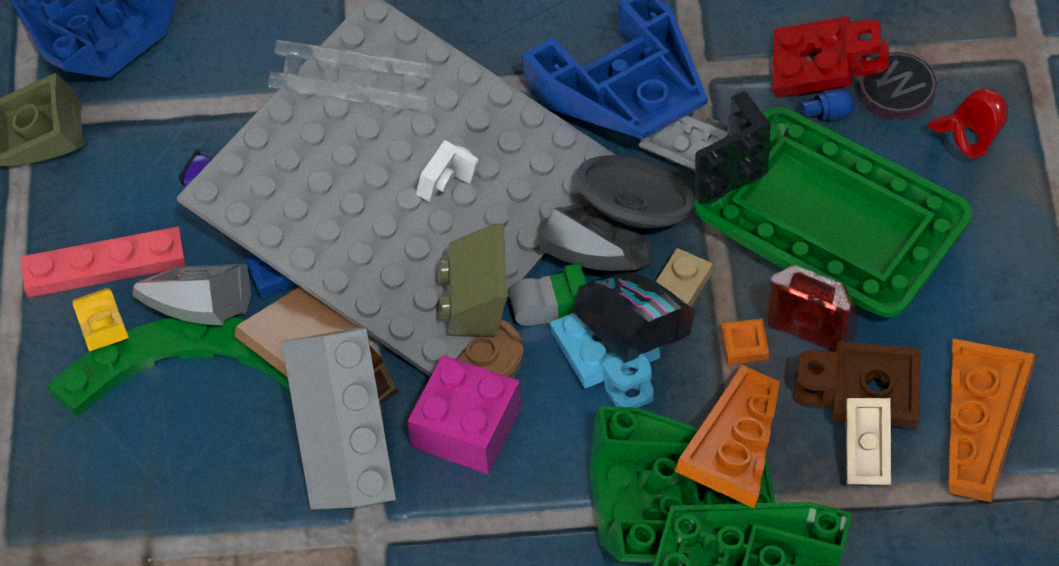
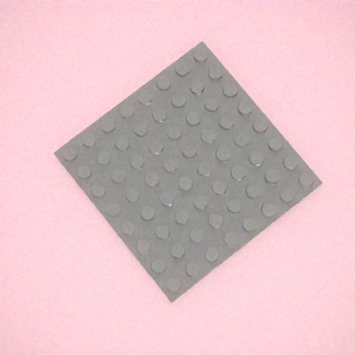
M363 0L177 196V201L356 326H366L367 333L431 377L442 354L458 360L466 350L467 345L475 337L447 335V319H440L439 316L440 295L446 294V283H439L438 266L439 259L446 258L449 242L495 223L504 224L507 301L509 299V288L517 281L525 279L546 254V252L539 249L540 236L554 208L574 205L583 200L587 202L576 183V176L580 165L593 157L616 154L384 0ZM444 140L455 146L465 147L473 156L479 159L475 178L471 184L454 176L446 191L438 190L430 202L416 195L420 174Z

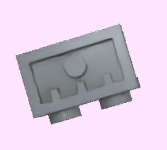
M691 112L652 135L641 139L638 146L647 152L695 172L696 152L730 136V134L727 132L728 126L708 117L704 123L692 118L694 112Z

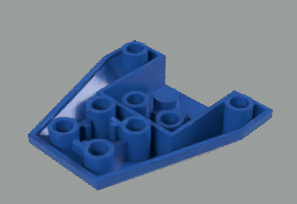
M10 0L46 61L64 71L106 78L112 77L167 34L176 0Z

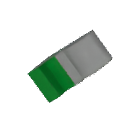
M581 264L564 266L565 273L541 277V279L527 278L514 283L509 288L508 293L517 323L524 326L550 323L574 313L572 307L579 286L586 284Z

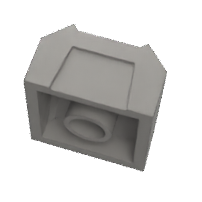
M224 264L174 267L137 282L133 286L132 296L147 306L174 318L199 324L223 325L226 319L237 314L247 313L251 298L248 265Z

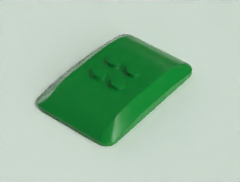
M785 107L767 109L763 114L771 124L768 173L754 183H746L729 191L718 200H710L700 205L694 199V211L697 216L749 250L815 286L818 285V281L815 280V274L832 279L835 284L824 279L825 291L832 292L828 288L829 282L833 288L838 289V295L841 299L883 317H896L903 314L969 226L972 220V207L969 202Z

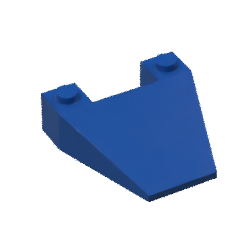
M664 0L619 1V33L628 43L584 67L578 64L555 37L522 54L524 84L545 108L640 139L652 135L708 103V97L672 8Z

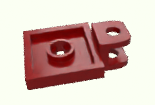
M849 16L774 29L773 91L776 97L780 98L852 86V71L855 77H860L886 70L889 67V45L886 40L881 39L882 27L880 22L877 20L851 22ZM865 33L872 34L868 40L863 41L861 35ZM812 53H820L815 55L813 61H808L806 58ZM872 53L880 54L874 61L867 60V57Z

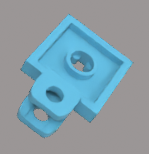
M574 313L550 322L553 337L585 389L604 381L605 390L616 407L638 408L654 400L653 386L650 382L652 378L650 362L660 358L659 347L639 355L638 358L624 363L602 340L595 341L599 337ZM630 389H636L640 393L636 397H627L625 392Z

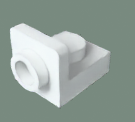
M444 140L420 174L416 195L430 202L438 190L446 191L454 176L471 184L475 178L479 159L473 156L465 147L455 146Z

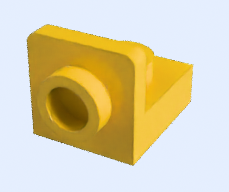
M110 288L102 289L72 301L89 352L129 338Z

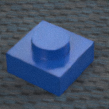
M257 256L245 259L248 271L261 299L297 286L296 283Z

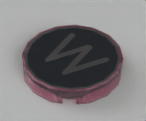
M892 52L889 53V67L886 70L876 74L860 76L858 84L859 95L866 108L877 116L892 120V116L902 117V120H909L924 114L933 104L937 81L934 71L922 59L912 54ZM879 56L871 59L870 61L876 60Z

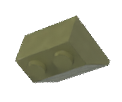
M495 223L449 242L446 258L439 259L438 280L439 283H446V294L440 295L439 316L440 319H447V335L497 336L507 299L503 223Z

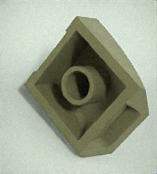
M56 73L0 98V166H13L43 161L69 153L85 145L80 110L82 107L74 90Z

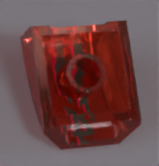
M792 265L772 276L768 327L788 333L828 349V351H835L837 341L851 342L857 332V311L845 284L797 265Z

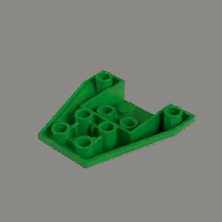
M599 406L596 410L589 471L600 544L619 562L655 563L670 506L743 504L675 472L680 456L699 428L641 408ZM765 456V466L761 477V487L757 503H776L767 456Z
M813 502L756 503L755 508L746 504L670 506L654 566H839L852 512Z

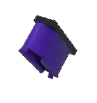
M196 149L179 175L181 185H188L213 158L202 155L200 150Z

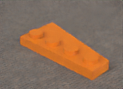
M952 339L950 494L992 502L1035 367V354Z
M742 365L680 456L675 472L755 508L761 487L760 482L765 466L766 450L769 444L770 429L775 413L780 381Z

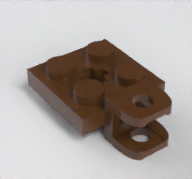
M837 341L835 351H803L799 355L798 370L795 375L794 401L805 407L832 409L833 404L832 421L846 422L847 398H890L891 427L917 429L920 416L921 349ZM816 364V365L821 366L822 368H808V367H809L810 365ZM876 378L880 379L882 386L888 388L875 391L867 385L871 384L872 379ZM804 388L819 391L816 393H809Z

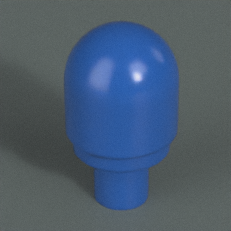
M844 89L821 91L814 96L813 101L800 103V114L804 117L817 116L819 121L824 120L825 122L847 118L852 113L854 99Z

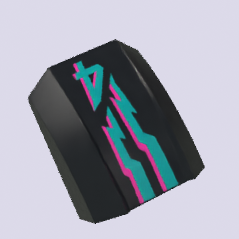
M616 271L579 286L572 307L574 314L624 363L638 358L639 355L671 341H678L689 336L695 310L659 283L628 271Z

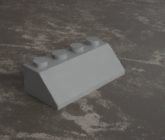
M366 326L281 341L310 509L353 508L396 500Z

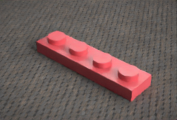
M179 226L21 256L23 283L27 298L164 272L178 266H186Z

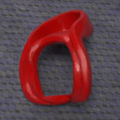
M985 88L978 89L962 102L954 114L936 117L930 121L928 127L937 133L952 131L955 144L964 155L973 159L981 158L988 152L992 141L1007 122V103L1005 98L997 91ZM964 126L976 134L979 140L977 143L968 144Z

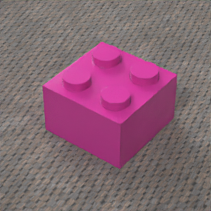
M442 354L407 421L411 447L489 474L522 408L520 381Z

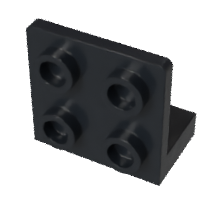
M746 91L731 97V115L728 116L730 136L698 150L695 154V199L700 205L710 200H718L729 191L746 183H754L768 173L771 124Z

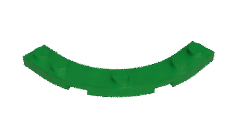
M173 317L132 328L127 331L129 338L88 352L47 385L50 394L76 418L121 382L139 372L154 367L155 361L179 356V360L194 358L215 359L216 355L237 358L240 364L265 373L288 391H290L287 376L235 337L236 326L245 321V319L235 317L226 319L223 325L199 324Z

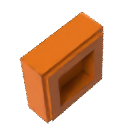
M763 318L722 323L721 331L727 365L769 361V349Z

